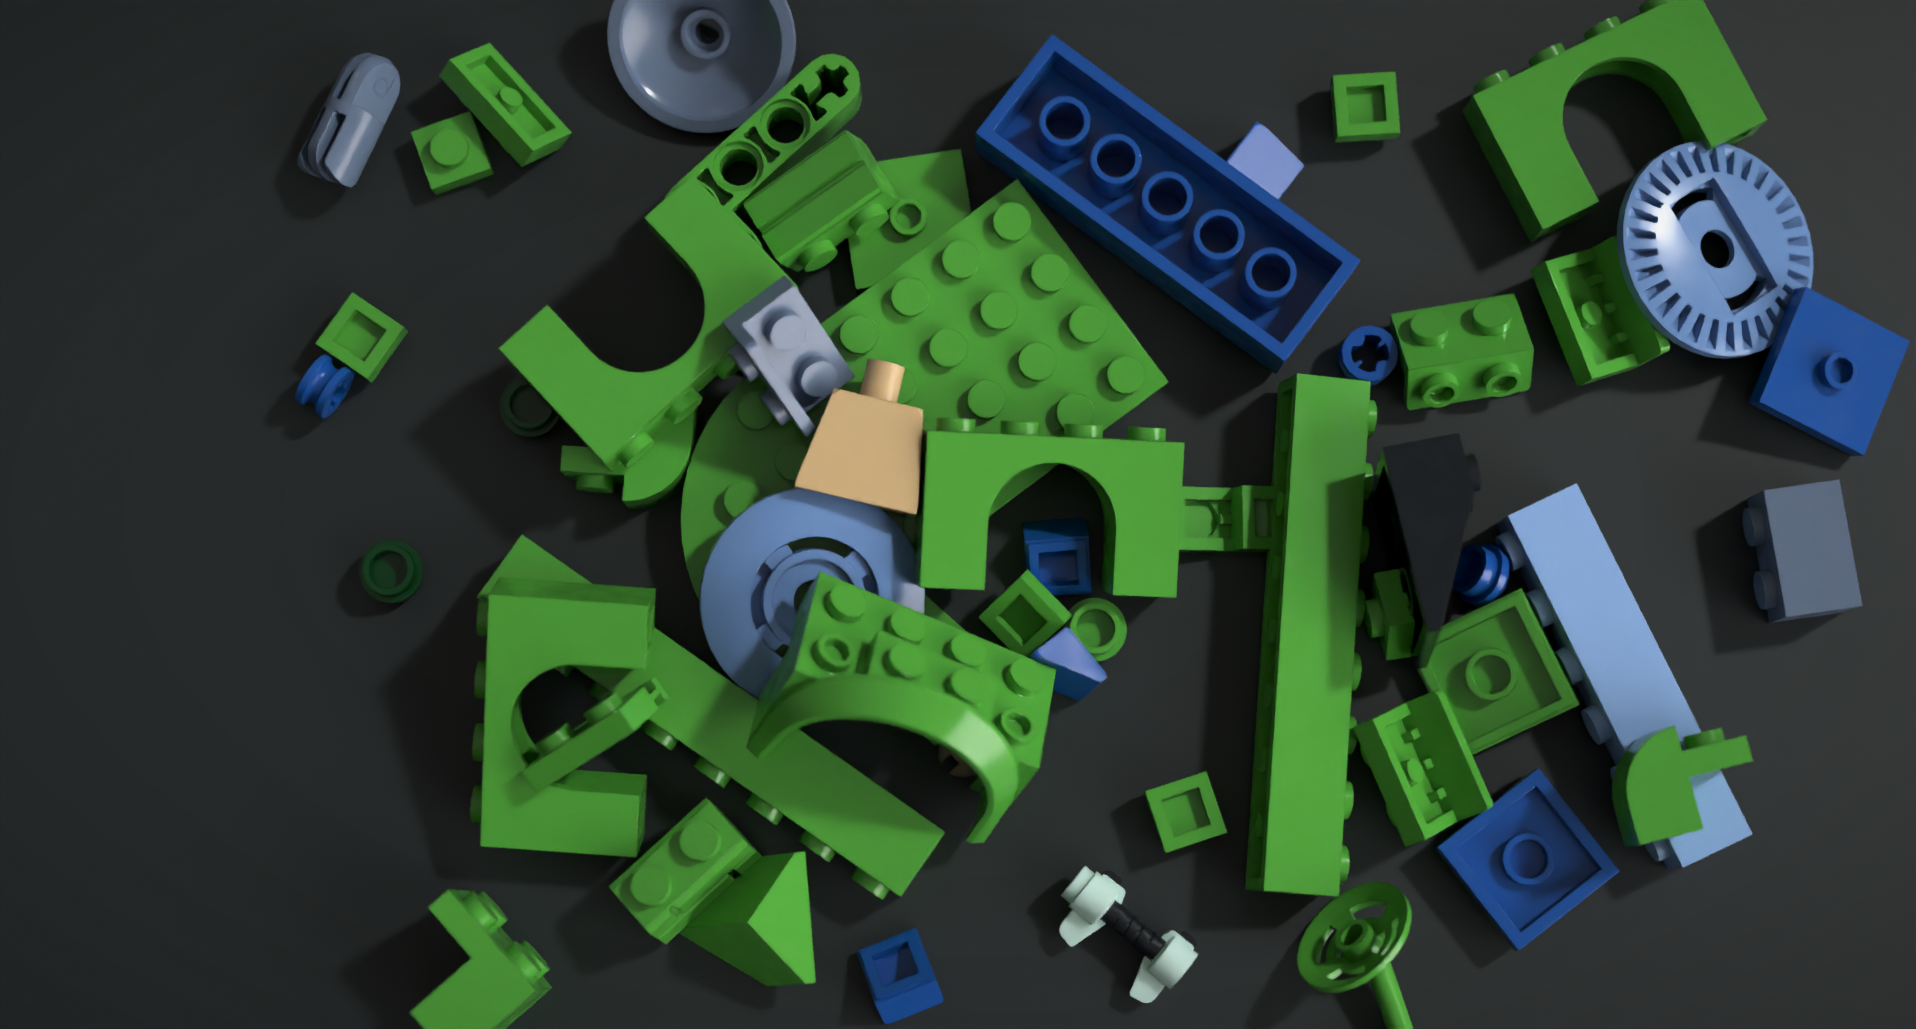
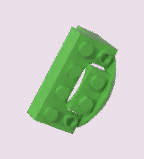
M820 571L800 602L788 651L759 695L746 748L756 758L763 760L793 730L809 723L831 719L876 721L922 734L955 752L976 771L977 775L970 783L969 788L981 793L976 821L968 832L965 841L969 843H984L1002 815L1039 770L1056 669Z

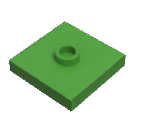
M961 149L877 161L881 167L880 170L885 174L898 195L899 202L886 210L889 218L877 230L864 236H857L854 233L848 237L856 294L865 292L971 213Z
M1523 588L1442 626L1427 667L1417 669L1429 693L1437 689L1445 692L1472 755L1580 705Z

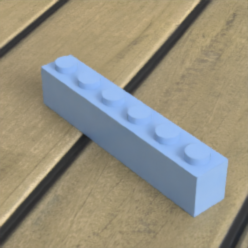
M1577 483L1516 511L1496 523L1501 535L1495 538L1496 545L1506 552L1509 559V569L1511 571L1519 569L1530 591L1526 593V596L1542 628H1548L1558 648L1554 652L1571 686L1576 684L1587 708L1581 711V714L1593 740L1598 745L1605 742L1617 766L1624 752L1636 740L1650 732L1675 725L1682 751L1686 750L1683 737L1701 733V730ZM1616 766L1610 769L1612 780ZM1720 769L1689 777L1704 829L1644 844L1652 858L1656 862L1663 860L1667 869L1684 868L1752 835Z

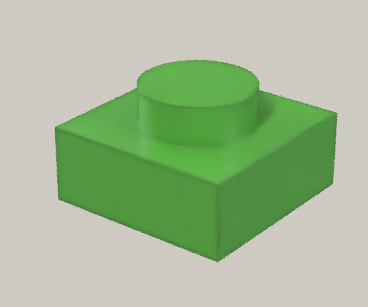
M1395 72L1332 76L1330 92L1334 143L1398 138L1400 122Z
M471 111L411 132L431 190L435 195L494 174Z
M352 292L315 344L372 383L408 331L405 327Z
M1027 569L981 613L979 618L1011 651L1029 657L1059 630L1072 614Z
M1399 569L1374 573L1372 598L1364 600V622L1370 638H1380L1386 661L1411 657L1410 646L1413 645L1415 620L1413 615L1409 614L1407 606L1410 604L1407 594L1402 591Z
M1207 771L1144 792L1164 853L1227 833Z

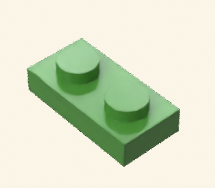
M491 43L449 59L439 75L458 96L459 100L469 108L499 141L503 149L521 167L561 149L572 134Z

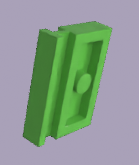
M655 677L620 698L616 691L612 692L583 713L587 719L585 722L574 729L566 722L538 741L535 746L541 755L529 764L522 773L538 793L634 732L659 708V705L666 702L670 697Z

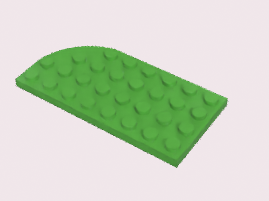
M1018 179L821 323V326L855 375L853 379L839 389L857 394L860 393L867 359H876L903 366L905 371L897 403L923 409L922 429L936 430L937 417L976 419L975 432L1000 433L1001 420L1040 422L1039 435L1064 436L1065 423L1103 425L1104 431L1168 383V380ZM759 376L751 382L745 379L722 400L698 439L687 469L682 493L681 535L686 567L698 599L704 566L712 547L722 531L737 515L753 503L768 495L794 488L797 475L816 433L815 430L805 437L791 420L781 427L758 396L768 389ZM831 395L806 413L816 429L819 426ZM1060 463L1038 464L1014 475L998 492L989 516ZM884 511L904 532L914 549L915 516L909 517ZM806 537L787 543L792 552L804 548H821L837 553L841 557L848 552L847 544L826 537ZM814 580L801 584L796 590L794 607L797 613L802 598ZM783 643L774 652L784 657L789 646Z

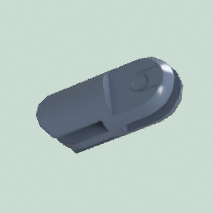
M361 53L351 57L343 66L298 155V167L304 173L348 187L356 185L399 95V72L389 59L372 53Z

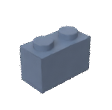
M1840 479L1763 490L1747 498L1748 508L1744 509L1742 515L1743 531L1748 545L1756 547L1760 571H1756L1754 574V593L1760 609H1767L1769 623L1843 613L1863 606Z

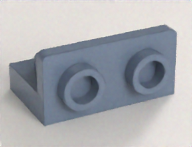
M784 275L722 321L736 344L727 349V352L750 382L759 376L768 389L758 396L778 424L782 427L791 420L805 437L817 430L806 413L830 396L834 389H839L853 379L855 375L795 285Z

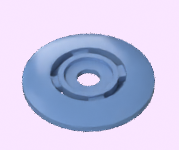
M1703 141L1677 145L1657 155L1644 165L1633 178L1625 193L1619 211L1617 249L1626 285L1644 316L1660 333L1673 343L1705 357L1719 359L1740 358L1772 346L1794 289L1800 287L1811 289L1813 278V249L1808 226L1795 197L1783 180L1759 158L1743 149L1722 143L1718 147L1707 151ZM1690 193H1707L1706 200L1686 207L1676 215L1673 213L1671 208L1685 195ZM1707 232L1720 235L1728 246L1729 259L1723 268L1711 266L1702 256L1701 240ZM1754 280L1758 281L1749 299L1739 308L1731 310L1726 300L1746 291Z
M799 488L786 489L768 495L748 506L728 524L718 537L707 558L700 584L699 610L708 646L718 664L728 676L747 693L759 699L762 689L783 658L774 651L783 643L787 646L790 644L797 617V611L794 607V595L801 584L814 580L821 571L924 614L925 589L915 585L916 553L907 536L896 522L877 506ZM806 537H826L847 544L848 552L843 557L821 548H804L792 552L787 543Z

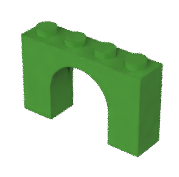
M1647 0L1639 6L1641 14L1624 23H1620L1617 16L1608 18L1591 27L1583 34L1586 41L1568 50H1565L1562 43L1552 45L1528 60L1530 68L1512 77L1509 76L1507 70H1502L1486 77L1473 86L1475 94L1471 97L1462 113L1531 243L1587 216L1599 203L1566 139L1563 127V107L1568 91L1579 82L1598 75L1617 74L1634 78L1646 84L1662 99L1685 142L1703 141L1707 151L1718 147L1722 143L1733 145L1751 136L1767 121L1763 110L1703 0Z
M693 174L644 217L650 232L691 274L703 290L705 300L703 325L696 341L681 358L664 368L649 372L619 370L597 358L548 305L499 348L507 360L610 471L614 470L620 463L629 468L638 462L655 444V441L650 436L669 419L674 424H677L690 415L703 400V397L698 392L717 375L724 381L739 370L727 352V349L736 344V342L723 325V320L784 275L799 291L798 286Z
M937 417L936 430L922 429L919 499L915 515L914 551L916 553L915 585L918 587L985 590L988 520L992 504L998 492L1009 479L1026 468L1044 463H1061L1076 470L1089 481L1095 489L1103 508L1104 543L1101 590L1111 595L1176 598L1185 443L1166 441V428L1128 426L1127 439L1103 438V425L1065 423L1064 436L1039 435L1040 422L1001 420L1000 433L975 432L976 419Z
M499 578L488 594V597L480 598L476 628L478 636L487 637L486 660H479L477 663L474 693L476 699L485 700L484 723L477 722L474 729L472 756L474 762H483L482 785H474L470 808L471 823L481 824L480 846L637 857L645 833L647 775L574 769L537 793L522 773L541 753L525 729L521 713V701L524 687L539 674L555 667L589 665L646 669L653 652L655 588Z

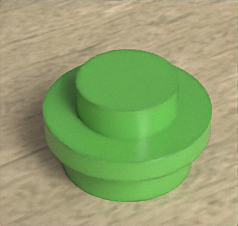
M1088 598L1078 602L1069 610L1072 616L1063 625V629L1066 627L1071 629L1097 662L1113 657L1121 649L1126 639L1127 625L1122 612L1116 605L1102 598Z

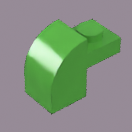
M696 408L677 424H674L670 419L667 420L650 436L655 441L653 447L629 468L620 463L614 470L610 471L589 447L562 445L560 471L568 480H576V489L581 491L614 492L615 483H623L622 501L628 509L647 508L662 503L673 496L685 483L687 469L698 441L700 413Z
M1674 725L1650 732L1630 745L1620 758L1612 781V801L1624 846L1643 845L1704 829L1689 777L1753 761L1746 735L1725 740L1721 727L1683 737L1686 750L1682 751Z

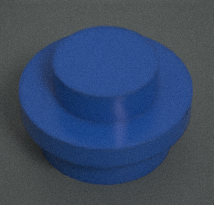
M1493 544L1469 545L1460 552L1452 587L1459 593L1460 598L1464 602L1472 606L1482 607L1491 603L1504 592L1509 582L1508 556L1503 549Z

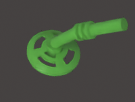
M1383 882L1366 883L1345 891L1339 897L1329 902L1311 921L1301 939L1297 954V965L1302 978L1318 991L1325 993L1343 992L1358 987L1370 980L1386 1029H1413L1391 961L1403 946L1411 926V906L1405 895L1395 886ZM1374 905L1386 906L1381 919L1377 917L1355 919L1353 914ZM1335 930L1337 932L1329 942L1326 951V962L1320 963L1322 949L1331 933ZM1342 973L1349 975L1359 974L1349 979L1333 980Z

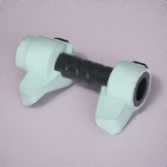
M1084 866L1061 894L1070 903L1069 907L1072 910L1061 922L1060 934L1067 944L1072 947L1105 924L1114 929L1118 935L1124 937V940L1134 945V948L1144 955L1130 989V996L1143 1003L1152 1002L1165 986L1171 989L1188 970L1198 956V953L1195 951L1197 942L1190 934L1184 931L1178 934L1174 930H1167L1161 935L1153 931L1150 926L1143 923L1139 917L1133 915L1122 904L1126 892L1120 886L1122 883L1120 877L1112 871H1104L1101 874L1098 871L1094 873Z

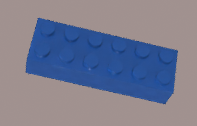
M1051 34L975 133V152L1012 180L1018 179L1028 192L1276 375L1361 261L1053 34Z

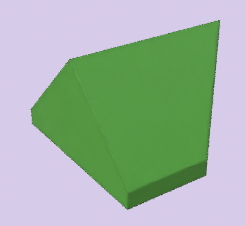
M805 852L762 856L745 873L734 875L735 882L678 933L765 986L816 983Z

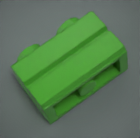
M844 130L744 201V207L756 227L762 232V237L775 259L781 265L797 272L802 269L806 272H811L831 262L838 253L835 246L852 234L864 236L881 227L889 218L886 210L898 203L899 197L885 174L880 170L881 167L862 139Z
M705 798L616 879L609 888L650 935L667 944L735 882L733 876L736 873L742 875L762 856L728 817L709 799Z

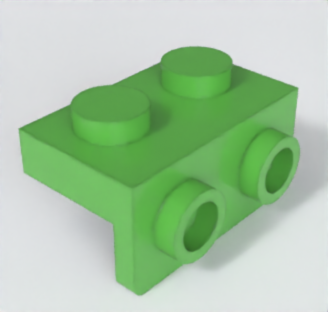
M1617 235L1608 238L1593 248L1545 261L1530 270L1577 387L1635 369L1670 350L1667 337L1660 333L1644 316L1626 285L1619 261Z
M1514 293L1391 314L1390 332L1397 344L1398 358L1405 377L1404 401L1408 410L1428 407L1439 408L1451 403L1487 397H1505L1530 388L1534 347Z
M1437 689L1391 707L1353 727L1360 743L1362 757L1374 774L1385 799L1388 816L1394 826L1397 827L1405 847L1424 841L1460 820L1483 813L1492 808L1493 801L1443 690Z

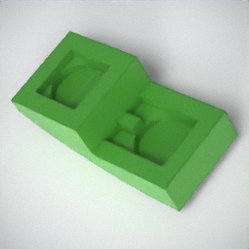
M1241 485L1234 488L1182 486L1179 552H1267L1271 550L1272 537H1268L1270 502L1274 499L1275 486Z

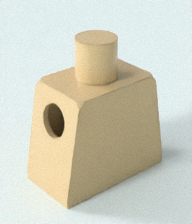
M867 359L859 394L840 389L833 390L797 475L794 488L806 489L874 505L883 511L913 517L916 515L919 499L923 409L897 403L905 367L886 361Z

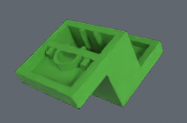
M448 889L428 907L471 959L410 1012L424 1029H506L553 988L543 977L550 970L547 963L527 941L524 940L519 944L517 941L513 942L501 928L508 921L507 917L485 892L482 891L477 895L474 891Z

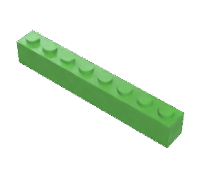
M1297 373L1278 383L1272 486H1275L1274 499L1270 502L1268 537H1272L1271 550L1267 551L1245 890L1339 897L1340 884L1346 882L1349 873V851L1345 845H1342L1344 819L1350 817L1354 799L1352 783L1346 781L1348 755L1354 752L1357 743V736L1353 729L1357 722L1355 717L1350 716L1352 691L1357 689L1361 678V658L1359 653L1354 652L1356 627L1361 625L1365 613V594L1362 589H1358L1359 566L1364 563L1369 549V531L1367 526L1362 525L1363 501L1369 498L1373 485V468L1371 463L1366 462L1367 438L1373 435L1377 421L1376 402L1370 400V381Z
M521 535L476 598L480 600L481 597H488V594L499 578L592 583L530 539ZM655 627L653 652L646 669L589 665H564L554 668L568 677L574 667H576L593 679L595 683L588 692L598 700L603 699L614 691L622 698L655 677L670 698L659 705V708L645 721L640 728L642 731L671 751L679 741L700 755L693 767L723 788H725L731 778L753 792L746 801L748 806L775 825L780 822L784 815L805 829L798 841L829 863L838 852L858 867L851 878L882 900L889 890L900 897L904 894L945 835V831L798 728L787 734L763 760L756 758L746 748L758 700Z

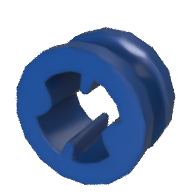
M1372 325L1359 327L1352 331L1340 346L1338 354L1339 368L1347 379L1370 381L1371 386L1377 385L1384 381L1395 368L1398 359V348L1392 335L1383 328ZM1366 340L1377 344L1374 352L1381 349L1384 353V360L1378 361L1371 372L1361 370L1359 366L1362 360L1354 363L1351 352L1358 351Z
M327 354L321 355L311 365L302 378L295 394V401L302 406L314 404L315 414L323 419L329 417L341 404L352 385L355 373L346 366L341 369L335 368V360Z

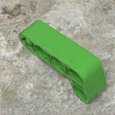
M837 54L821 55L813 60L676 183L665 198L693 174L762 248L757 236L741 220L748 213L744 207V201L819 149L855 116L860 108L862 95L859 72L853 62ZM827 81L831 86L836 87L843 82L844 95L838 98L836 94L830 92L823 97L821 84ZM815 106L817 107L818 114L817 121L814 120L811 113ZM782 120H794L804 128L800 137L791 143H780L770 136L771 129ZM746 161L756 166L757 173L755 177L745 185H732L724 180L725 171L735 162Z

